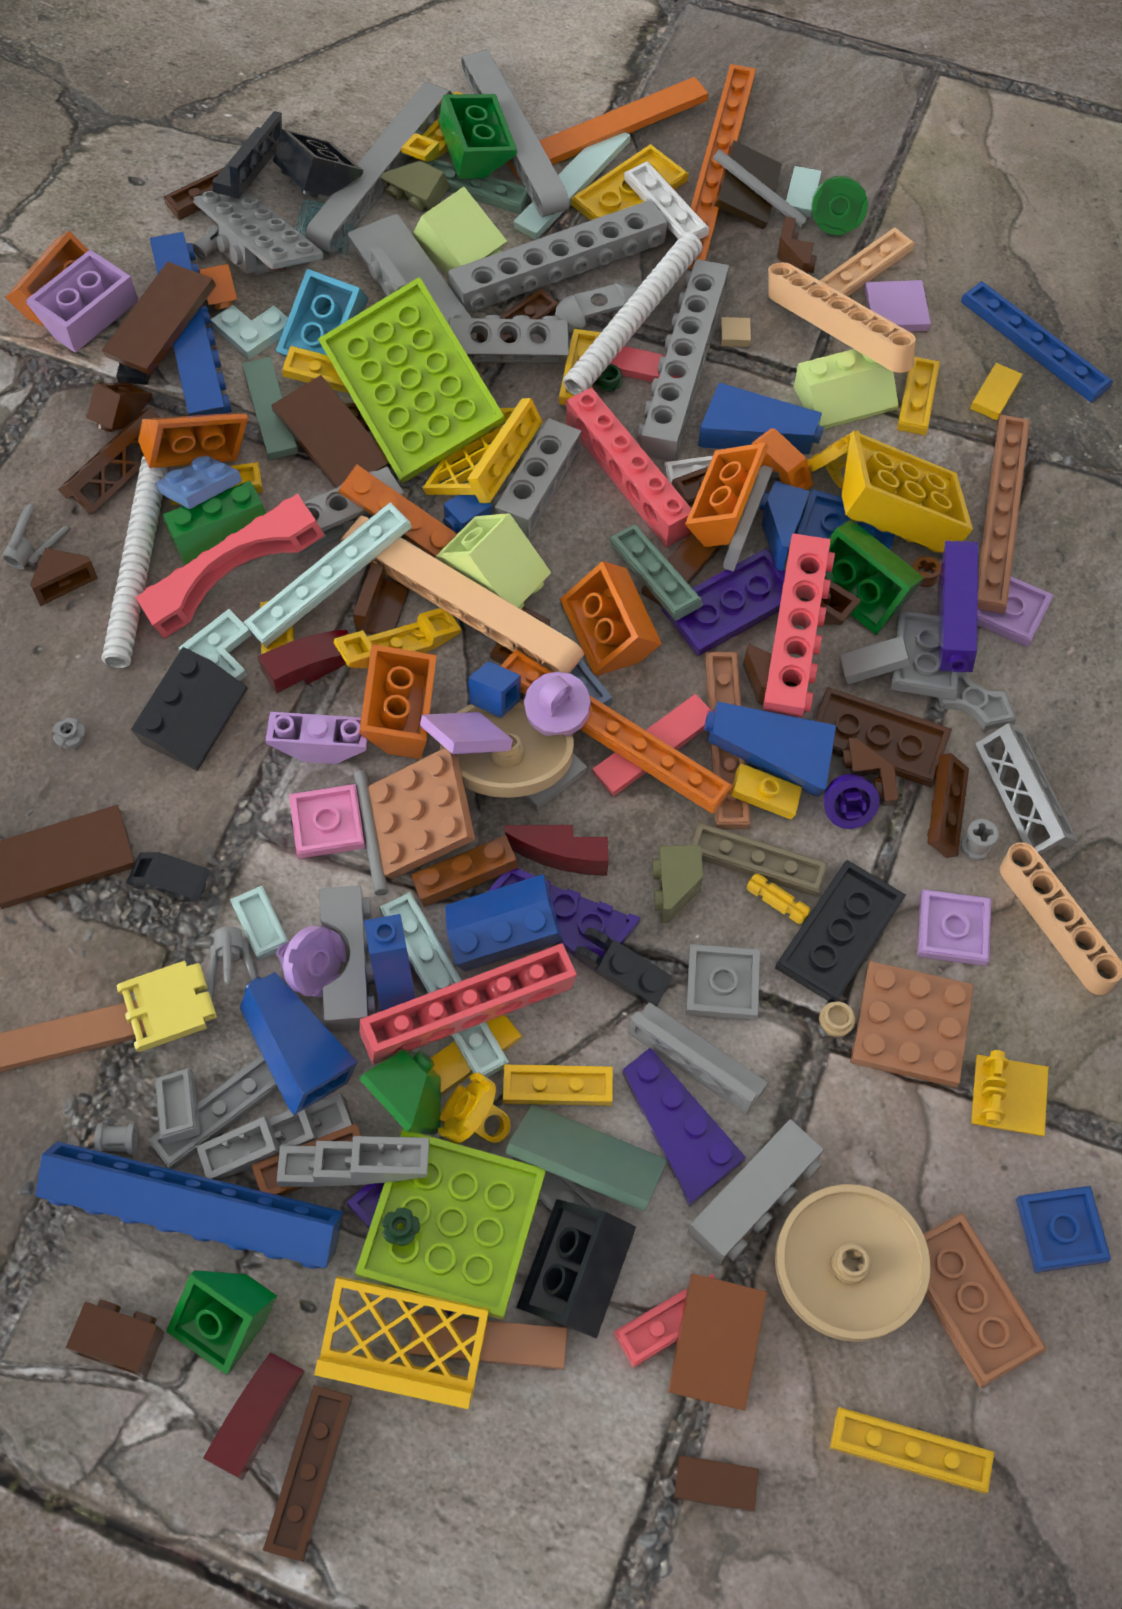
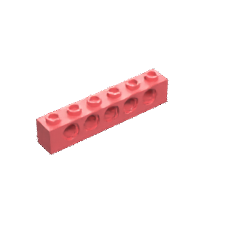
M591 387L567 399L566 424L581 430V443L667 548L686 538L691 533L690 529L685 525L691 507Z
M792 533L763 711L802 718L804 712H810L813 693L807 692L808 683H815L818 664L812 663L813 654L819 655L822 635H816L817 626L823 627L826 607H820L821 599L828 598L831 580L825 579L826 571L832 572L835 553L829 552L831 539ZM804 571H810L814 574H807ZM800 598H805V599H808L809 601H807V602L801 601ZM794 626H802L805 629L800 630L795 628ZM789 654H798L801 657L794 658L791 657ZM785 682H793V683H795L797 686H795V687H790V686H787V685L784 684V683H785Z
M563 943L362 1018L360 1019L359 1033L371 1063L375 1065L403 1049L414 1050L570 990L577 974Z

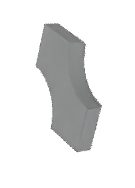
M959 672L958 691L955 700L938 698L942 709H956L971 715L980 724L983 731L1000 728L1008 723L1014 725L1016 721L1006 692L990 691L981 688L969 678L966 672Z

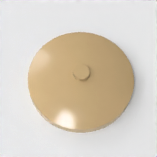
M520 699V702L502 718L472 704L468 705L457 713L480 712L512 738L513 742L511 750L457 754L464 787L476 793L501 798L522 797L541 792L557 783L570 768L573 759V735L564 737V734L549 737L536 731L527 720L524 706L525 699ZM440 744V750L445 748L442 744Z
M854 1184L834 1185L820 1189L804 1198L791 1211L777 1240L775 1266L782 1293L794 1312L805 1323L829 1337L851 1342H864L885 1337L902 1327L914 1315L927 1292L930 1279V1256L924 1235L912 1215L899 1202L879 1190Z

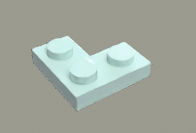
M231 305L213 317L211 324L214 330L250 360L281 338L288 317L273 305L253 320H250L237 307Z
M228 609L181 645L179 650L185 647L208 658L241 681L247 676L246 671L229 652L249 638L251 633L249 628Z

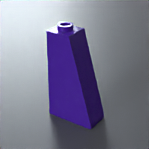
M945 541L938 580L940 671L973 672L977 654L978 542Z

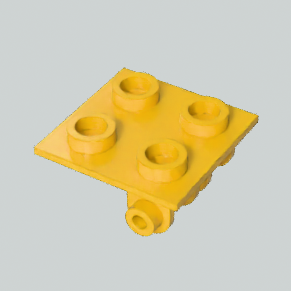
M1000 1050L991 1051L990 1056L977 1054L971 1124L1044 1137L1049 1067L1008 1060L1005 1058V1052Z

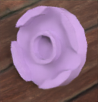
M553 672L544 674L536 679L526 691L524 706L527 720L536 731L545 736L552 737V735L564 734L565 737L572 735L583 727L590 714L591 702L588 689L580 679L570 673Z
M308 926L300 930L291 941L281 945L276 952L284 972L285 981L291 990L303 996L313 997L323 996V986L333 982L340 976L338 972L341 961L346 962L347 957L345 944L340 935L322 926Z

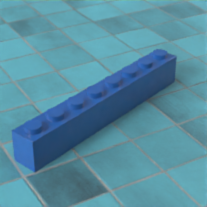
M184 232L150 238L157 274L167 261L199 273L197 263L191 264V261L196 260L192 242L186 243ZM207 306L199 308L173 344L189 416L232 413L228 394H221V391L227 389L223 372H216V368H220L221 363L218 351H211V346H215L216 342L212 327L206 328V324H211Z
M58 1141L41 1156L35 1196L47 1199L53 1205H72L84 1208V1211L89 1214H108L119 1217L121 1221L135 1224L140 1222L155 1226L157 1230L162 1232L177 1231L189 1234L198 1241L213 1240L225 1243L234 1250L249 1249L264 1253L266 1257L271 1259L285 1258L298 1261L304 1267L313 1269L327 1268L335 1255L343 1211Z

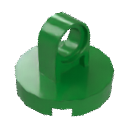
M837 175L826 179L817 187L812 196L811 210L813 218L819 228L830 235L847 234L846 232L858 228L867 215L868 200L865 190L858 181L849 176Z

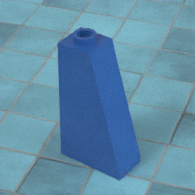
M719 383L700 426L698 446L727 449L751 445L752 442L772 428L776 429L802 454H810L813 443H820L824 431V426L820 425L822 413Z
M718 702L713 711L707 712L704 730L709 731V743L782 780L802 787L803 791L813 796L819 797L826 790L836 725Z
M401 914L364 920L369 955L381 1011L415 999Z
M276 972L264 978L257 977L245 987V995L241 1002L240 1010L293 1115H296L349 1082L358 1062Z

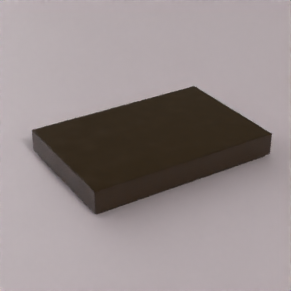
M734 140L729 147L728 156L773 192H776L782 164ZM724 168L714 206L764 229L768 224L772 205Z

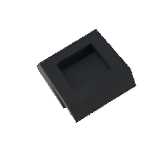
M139 852L126 883L135 889H157L176 902H197L206 888V880L210 870L161 852Z

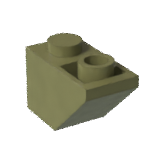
M422 161L384 172L380 177L389 196L396 200L402 198L408 201L418 211H423V209L429 211L438 205L450 187L443 171Z
M701 845L660 846L658 859H652L653 879H659L660 889L654 890L655 911H661L662 923H669L701 890L703 881Z

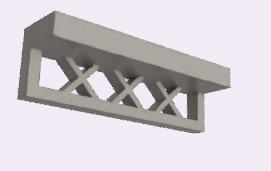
M1008 723L975 743L1024 843L1033 846L1041 855L1057 845L1069 848L1079 842L1022 729ZM1001 739L1006 747L1002 761L993 759L988 749L989 746ZM1008 767L1017 769L1020 775L1016 788L1007 787L1004 782ZM1021 795L1031 797L1034 803L1030 817L1021 815L1018 810ZM1024 820L1028 821L1027 827L1024 823ZM1036 823L1044 825L1051 837L1037 846L1032 839Z
M648 1002L641 1013L636 1011L630 1018L629 1035L648 1048H651L658 1055L745 1115L748 1114L765 1090L768 1082L652 1003Z

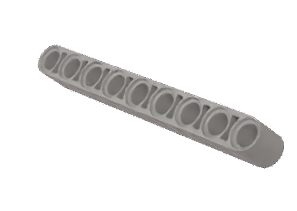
M486 49L462 56V69L473 93L496 94L517 148V155L510 160L540 216L545 217L568 210L570 204L567 191L490 52Z
M430 82L423 83L357 164L364 170L362 176L332 194L310 221L305 232L306 239L317 248L331 254L341 247L348 238V232L353 231L385 192L386 187L380 178L384 172L405 166L413 156L401 152V147L414 133L423 135L439 118L443 95L453 94L451 90Z

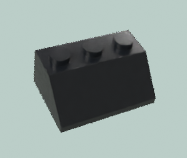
M286 129L281 131L273 162L281 168L282 174L291 178L293 184L302 188V193L315 198L318 197V194L329 197L362 176L364 170L332 142Z
M182 647L131 728V731L142 744L198 771L248 688L210 659Z
M556 1199L516 1308L597 1339L636 1226L608 1212Z

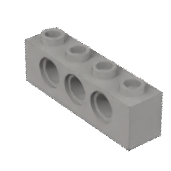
M460 314L454 316V318H449V326L472 363L564 364L569 355L567 320H559L557 316H545L541 320L530 319L529 316L525 315L515 316L513 319H501L498 315H487L480 319ZM508 333L513 336L515 342L506 343L501 339L500 335ZM471 334H482L485 342H475L471 338ZM538 334L543 338L544 342L541 344L534 343L530 339V335Z
M548 418L543 428H539L534 435L533 445L530 450L526 449L523 452L517 471L511 472L504 493L502 495L498 494L492 507L495 515L510 513L528 539L581 450V430Z
M388 467L370 472V474L404 496V492ZM341 485L326 493L315 495L305 501L304 504L317 521L325 536L299 553L291 554L294 559H297L339 541L359 516L362 515L369 519L373 516L340 494L338 491Z

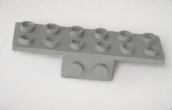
M247 190L239 199L214 193L213 191H207L201 196L194 197V204L218 223L219 235L216 241L219 251L246 274L256 272V256L271 269L323 259V252Z
M393 214L348 232L349 241L369 268L372 277L382 287L386 297L420 277L447 322H449V318H454L456 315H469L398 214Z

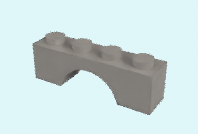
M361 885L319 889L321 925L337 932L350 951L349 962L344 972L336 980L323 986L324 1022L330 1032L359 1030L360 1019L376 1013L375 995H369L368 983H375L371 962H367V951L369 949L364 925L365 918H371L370 897H363Z

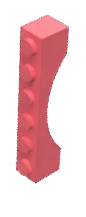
M297 493L293 497L283 500L277 507L263 516L255 518L252 523L243 529L230 534L224 541L210 550L202 552L193 561L177 568L171 575L157 584L149 586L135 598L151 624L165 639L192 621L196 609L206 593L218 580L234 568L265 555L299 553L325 535Z

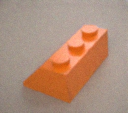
M69 230L53 241L5 298L28 320L44 326L27 305L26 300L89 250Z
M224 413L142 419L138 442L149 468L191 465L194 459L201 456H209L220 462L237 461L248 416L245 413Z
M766 442L715 450L685 523L704 547L730 544L769 447Z
M602 561L560 598L589 666L596 676L640 663L662 644L627 568Z
M371 644L359 734L387 754L421 759L428 732L420 726L423 714H430L437 655Z

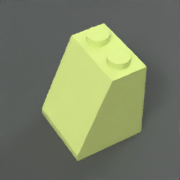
M462 187L423 214L412 234L429 259L447 274L448 270L502 252L507 243V240L465 187Z
M510 513L475 516L435 557L519 609L524 607V601L531 594L536 593L543 587V581L551 574V571Z

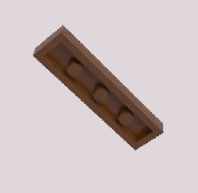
M313 1385L263 1551L304 1562L353 1397L351 1395Z

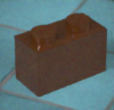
M101 1299L97 1305L85 1302L65 1348L75 1355L147 1378L165 1333L159 1326L155 1325L157 1319L135 1311L133 1317L119 1313L121 1310L120 1306Z

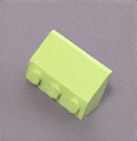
M855 349L798 363L794 389L804 408L822 413L820 425L824 426V429L898 410L899 405L893 371Z

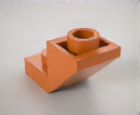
M770 428L752 442V444L767 443L769 447L761 466L766 465L773 468L774 472H779L781 483L805 490L814 485L806 457L776 429Z

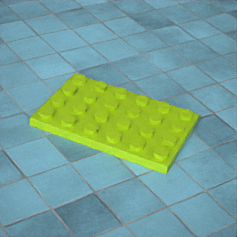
M420 277L318 338L402 484L507 421Z

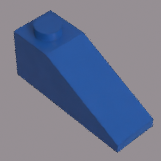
M775 481L770 493L764 492L760 510H764L762 526L776 569L783 571L788 558L792 533L797 534L810 491Z

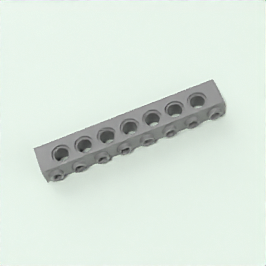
M651 199L448 270L449 287L468 313L478 311L484 307L506 301L551 283L582 274L585 271L607 265L610 262L632 256L649 248L657 247L665 243L668 222Z
M696 259L692 271L687 270L684 288L687 289L686 292L681 291L678 301L680 312L674 313L671 330L674 331L673 334L667 335L665 342V352L667 354L666 356H661L659 360L658 373H660V377L653 380L651 388L653 399L652 401L647 400L644 411L646 422L645 424L640 423L638 428L637 441L641 442V448L648 456L672 461L677 460L727 290L729 265Z

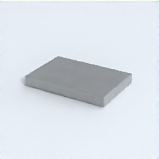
M899 610L895 638L903 636L911 666L892 671L890 690L955 700L958 691L959 672L940 671L939 616Z

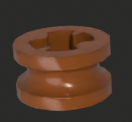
M922 556L913 563V569L925 577L919 586L931 587L937 583L941 565L935 558Z

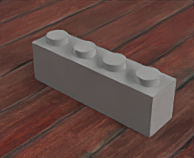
M790 1119L690 1224L688 1234L720 1265L727 1257L734 1261L748 1246L744 1239L753 1230L759 1234L773 1219L769 1212L778 1203L784 1207L798 1192L794 1185L802 1177L808 1181L819 1170L822 1164L818 1160L824 1149Z

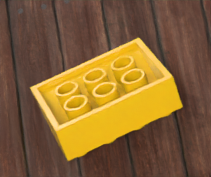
M856 431L852 432L849 440L842 490L845 515L856 522L862 521L870 524L879 531L898 535L907 542H916L926 546L935 553H943L945 541H964L973 528L957 473Z

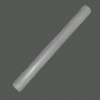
M719 149L713 157L715 161L786 217L796 218L795 224L800 228L803 226L808 218Z
M358 770L354 773L374 893L376 895H384L388 893L386 876L383 873L369 796L368 774L366 770Z

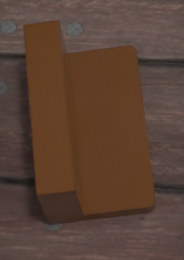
M371 563L353 612L356 632L363 630L365 634L375 635L397 628L410 589L399 582L387 580L384 565Z

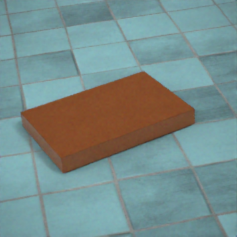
M693 1273L690 1274L668 1384V1393L743 1411L746 1410L767 1291Z

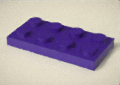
M765 548L737 563L734 572L726 569L693 587L692 589L702 599V607L677 621L671 617L664 607H662V612L696 655L700 656L779 612L785 570L780 571L776 569L771 553Z

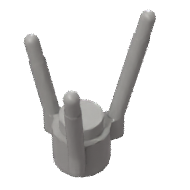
M31 503L24 506L12 538L1 555L7 564L21 570L25 568L26 564L35 566L38 559L43 555L45 548L52 547L69 530L68 526H63L39 549L33 552V544L22 537L34 509V505Z
M222 927L214 932L215 944L210 946L211 959L206 983L208 989L205 990V992H209L211 999L218 960L223 962L224 982L226 984L231 982V962L238 961L240 955L243 956L251 981L258 977L250 955L249 942L242 940V930L237 927Z

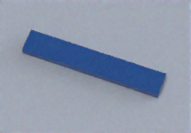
M983 281L962 296L961 303L1089 402H1094L1111 388L1113 380Z

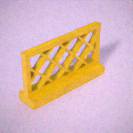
M521 398L516 407L500 408L507 420L505 424L499 425L494 430L441 460L423 486L425 494L476 495L479 503H490L543 423L532 398ZM484 446V448H482V449H480V450L474 452V453L471 454V455H468V454H470L471 452H473V451H475V450H477V449H479V448H481V447ZM465 456V458L453 464V462ZM471 466L469 469H467V470H465V471H463V472L457 474L456 476L454 475V474H456V473L462 471L463 469H465V468ZM450 476L452 477V478H450V479L444 481L443 483L439 484L441 481H443V480L449 478Z
M337 1276L321 1354L317 1359L314 1375L469 1409L474 1396L475 1381L490 1309ZM343 1288L358 1291L366 1305L352 1315H349L341 1303ZM368 1293L379 1296L372 1300ZM386 1297L396 1299L405 1312L388 1324L376 1307V1304ZM406 1301L416 1303L417 1305L410 1309ZM423 1306L434 1307L443 1320L427 1332L424 1331L413 1314ZM370 1309L381 1329L364 1339L353 1319ZM444 1310L453 1311L455 1313L448 1317ZM338 1313H340L343 1321L336 1325ZM462 1314L479 1317L476 1333L465 1340L462 1339L451 1322ZM408 1317L419 1337L402 1348L390 1328ZM347 1324L359 1344L348 1351L332 1348L335 1331ZM446 1326L458 1345L440 1356L429 1336ZM383 1333L386 1334L396 1350L394 1354L386 1359L376 1357L368 1343ZM475 1340L473 1352L471 1353L467 1345ZM422 1341L435 1359L424 1368L414 1366L406 1354L408 1350ZM362 1348L366 1355L355 1352ZM462 1350L470 1363L468 1377L452 1374L444 1360ZM400 1356L404 1363L396 1362L393 1360ZM438 1365L442 1372L432 1370V1368Z

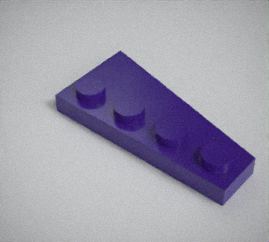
M517 868L502 874L488 892L536 876ZM546 880L564 941L556 944L563 943L565 950L572 956H574L573 953L577 946L590 949L599 955L600 958L603 955V949L585 938L584 933L589 927L597 929L609 936L611 940L614 939L623 945L640 923L641 917L631 913L628 915L613 910L611 905L601 901L598 904L581 897V893L571 889L563 890L551 885L550 881Z
M651 1048L623 1069L622 1074L642 1114L645 1115L657 1144L660 1145L666 1159H668V1166L674 1178L677 1179L684 1193L683 1196L690 1207L741 1165L746 1157Z

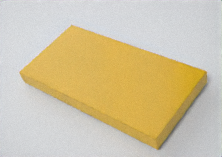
M650 144L571 197V205L591 221L644 202L624 180V172L647 161L674 190L688 181L689 173Z

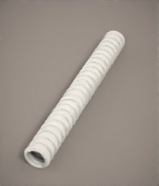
M683 233L666 253V256L662 258L647 276V279L642 282L628 299V302L623 305V308L618 311V314L613 317L578 362L563 378L564 386L570 393L577 395L589 389L617 356L631 336L634 335L636 330L688 269V266L701 253L703 247L698 237L692 233Z
M144 456L142 457L137 488L135 490L132 512L128 523L129 527L123 548L124 552L120 563L121 568L119 569L115 588L116 593L113 597L114 601L110 612L111 618L108 622L109 626L103 647L104 652L101 657L105 664L114 668H125L131 663L132 648L135 644L137 623L141 612L140 604L135 597L143 593L146 587L147 573L151 561L150 557L154 545L153 541L157 530L156 525L159 520L161 501L163 499V495L160 494L156 482L165 478L169 468H149Z

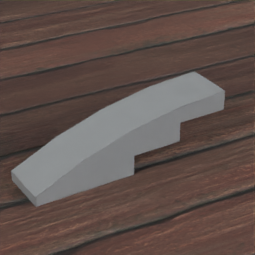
M338 1093L307 1107L296 1115H293L288 1110L271 1119L263 1116L196 1147L206 1178L218 1180L252 1169V1164L279 1154L280 1145L300 1146L353 1125L354 1122L345 1097Z
M353 1136V1142L316 1141V1146L280 1145L276 1182L278 1187H323L385 1183L427 1177L429 1138Z

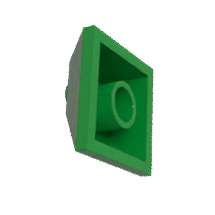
M403 1049L365 1072L359 1078L407 1132L436 1135L438 1128H440L441 1077L433 1069L435 1063L427 1054L420 1050L414 1052Z
M194 1270L189 1275L166 1332L228 1375L264 1326L277 1295L247 1274Z

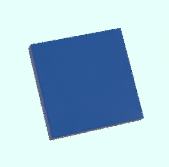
M1091 1186L1021 1195L1016 1198L1035 1273L1108 1263L1111 1260Z

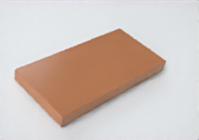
M963 1212L923 1234L930 1256V1279L925 1297L979 1388L1047 1350Z

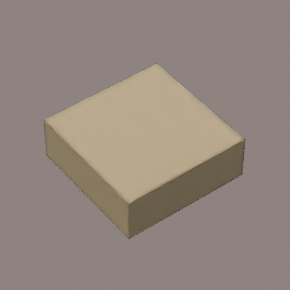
M721 317V346L750 347V318Z

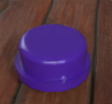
M856 774L838 776L830 782L824 795V809L827 817L834 825L844 829L858 828L871 821L877 813L880 803L878 791L872 783Z

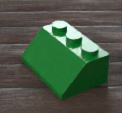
M496 94L443 95L438 123L459 179L486 178L517 155L515 142Z
M247 481L229 488L191 509L183 506L163 514L169 536L185 566L196 559L202 552L210 550L224 541L230 534L238 532L252 523L255 518L266 514V511L251 481Z
M851 519L837 527L829 538L831 539L829 552L835 553L832 572L826 571L825 577L861 599L860 604L851 615L877 635L908 602L925 577Z

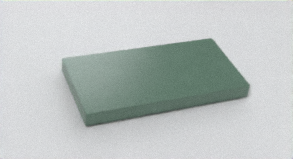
M535 1104L530 1106L506 1149V1153L510 1156L641 1211H646L668 1160Z

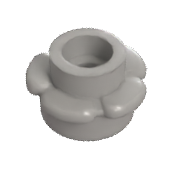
M66 718L63 721L57 722L53 727V740L57 745L65 749H75L84 741L85 727L83 724H79V720L75 718Z

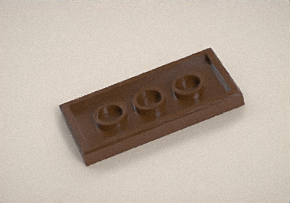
M167 261L102 349L103 354L109 359L151 375L215 288L214 280Z
M322 375L271 405L275 415L335 488L344 483L356 464L369 473L385 467H392L378 443Z
M830 687L826 688L814 720L836 725L832 754L842 757V749L847 748L849 738H857L892 764L895 769V776L932 788L936 778L939 755L944 754L952 730L934 722Z
M114 805L0 840V908H8L132 869L135 860L119 806Z

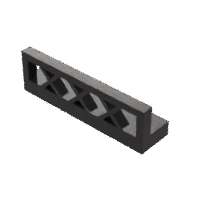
M273 111L261 128L257 127L212 182L214 193L238 199L243 195L275 154L282 131L281 112Z

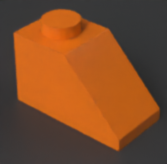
M229 264L199 269L200 274L212 278L216 284L207 297L208 305L214 304L215 310L230 307L232 305L231 301L237 300Z

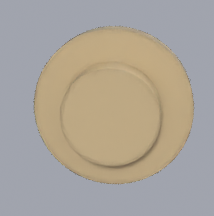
M830 1002L822 1008L819 1015V1023L827 1034L834 1037H842L849 1034L853 1029L855 1015L847 1004Z

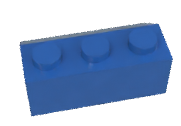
M544 874L445 905L447 935L455 964L464 972L564 941Z

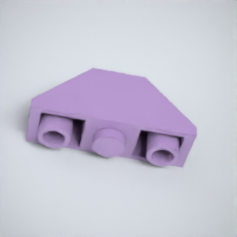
M270 712L265 741L267 745L303 762L338 764L366 751L368 739L359 734L361 717Z

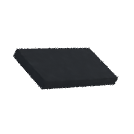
M846 859L776 963L775 969L828 1002H838L901 905L906 894Z

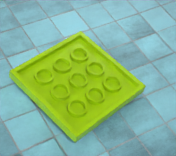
M402 1129L400 1137L429 1138L427 1177L384 1183L355 1276L392 1288L489 1308L488 1316L504 1320L546 1170L531 1164L424 1134L407 1132L405 1129ZM397 1208L410 1209L412 1215L416 1216L420 1222V1230L415 1235L414 1241L406 1246L390 1244L383 1236V1218L388 1212H395ZM399 1223L397 1225V1229L402 1230L404 1228V1224Z

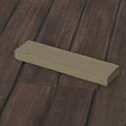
M698 822L691 845H701L703 861L750 876L758 873L768 879L769 882L816 897L819 895L828 866L827 862Z

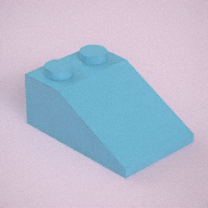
M307 269L276 352L287 356L290 346L327 355L318 338L364 311L369 299L368 296L359 287Z

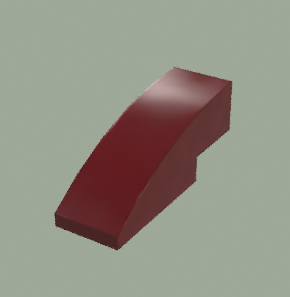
M346 629L329 631L297 639L257 656L261 671L276 693L302 680L308 685L346 665L345 660L333 642L335 638L348 635L349 633Z
M505 825V835L512 850L521 856L539 864L566 872L607 876L609 862L608 837H573V825Z
M270 1352L232 1407L203 1459L243 1481L262 1444L267 1443L305 1371Z

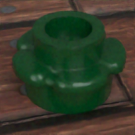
M609 364L597 378L595 385L600 386V389L605 392L619 389L623 384L620 369L616 365Z
M397 1208L395 1212H388L382 1221V1226L384 1227L383 1236L390 1244L409 1245L414 1241L415 1235L420 1230L419 1219L413 1216L412 1211L407 1208ZM399 1223L404 1224L402 1230L397 1229Z

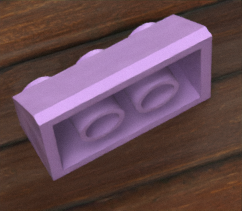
M89 250L30 296L26 302L53 337L76 353L138 302V298L130 275L94 251Z

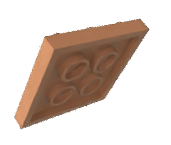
M446 748L368 786L384 876L394 879L475 840L458 755L452 754Z
M869 961L850 1063L957 1088L961 1077L974 984Z

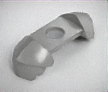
M614 283L609 286L570 295L557 305L555 316L559 317V320H567L568 333L573 332L574 329L585 327V318L623 308V305L628 302V299L638 287L625 283ZM601 296L606 298L608 302L604 306H595L591 303V300L594 297Z

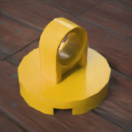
M852 432L827 446L820 454L818 452L807 459L811 472L825 466L834 483L841 489H843L844 482L841 473L843 467H846L849 440Z
M480 1072L474 1073L468 1077L472 1082L466 1088L459 1084L446 1101L439 1118L445 1123L444 1127L438 1128V1133L449 1142L456 1144L465 1141L472 1134L488 1142H500L509 1134L511 1128L510 1119L504 1111L493 1105L496 1094L495 1083ZM496 1115L500 1126L495 1134L489 1136L485 1132L484 1123L489 1116Z

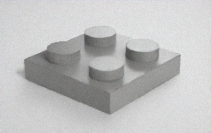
M690 944L686 1015L757 1020L760 949Z

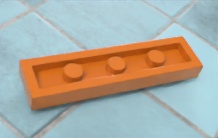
M357 464L339 488L338 492L372 516L391 502L410 521L412 526L402 537L434 558L457 535L450 528Z

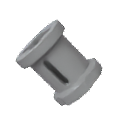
M976 819L971 822L967 829V835L961 841L962 852L971 860L979 861L985 859L998 839L999 832L996 825L987 819Z
M105 1122L97 1124L94 1139L95 1151L103 1153L128 1152V1155L137 1154L140 1141L139 1125L137 1122H130L128 1126H107Z

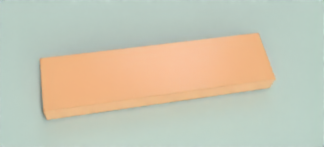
M894 227L819 281L848 297L864 286L866 282L871 281L913 251L915 242Z

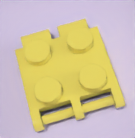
M184 960L117 985L118 993L123 994L128 1010L125 1014L126 1020L132 1024L137 1040L134 1042L137 1052H142L207 1029L205 1022L217 1017L209 992L197 994L208 989L200 963L187 966ZM130 992H134L138 1005L137 1009L134 1008ZM139 1020L143 1021L147 1035L145 1038H143Z

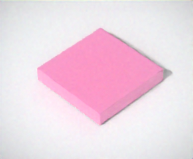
M356 784L289 794L298 859L365 848Z

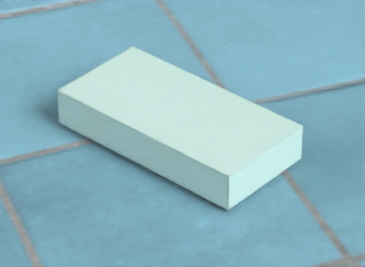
M794 166L786 202L804 216L811 217L812 196L819 185L821 171Z
M263 886L230 899L258 961L276 954L281 945L289 942Z

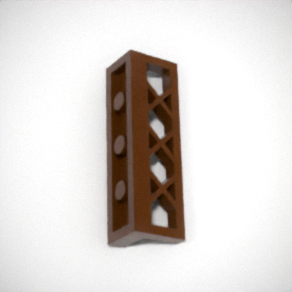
M152 407L142 411L58 488V491L65 498L73 496L89 515L93 514L140 469L141 460L144 456L142 449L141 458L137 462L126 461V447L129 444L140 445L138 440L135 439L140 434L142 419L161 417ZM120 454V460H115L114 458ZM108 464L120 465V478L117 481L105 480V466ZM126 466H132V467L126 472ZM99 473V480L93 479ZM86 484L99 485V498L92 504L80 492ZM105 485H109L110 487L105 491Z

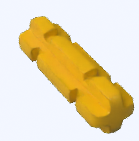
M756 873L752 876L747 885L749 892L757 897L759 895L763 896L761 900L784 915L786 913L790 914L789 918L797 924H802L810 913L809 906L801 901L795 902L794 896L774 883L768 884V879Z

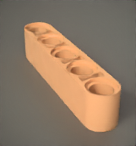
M1023 842L1013 844L1000 865V873L1003 879L1085 988L1096 995L1108 994L1122 978V961L1036 849L1030 844ZM1013 860L1022 862L1025 867L1016 865ZM1034 887L1041 888L1045 894L1038 893ZM1054 914L1063 916L1066 922L1058 920ZM1076 942L1083 943L1088 950L1079 948ZM1097 970L1104 971L1108 974L1109 979L1103 978Z

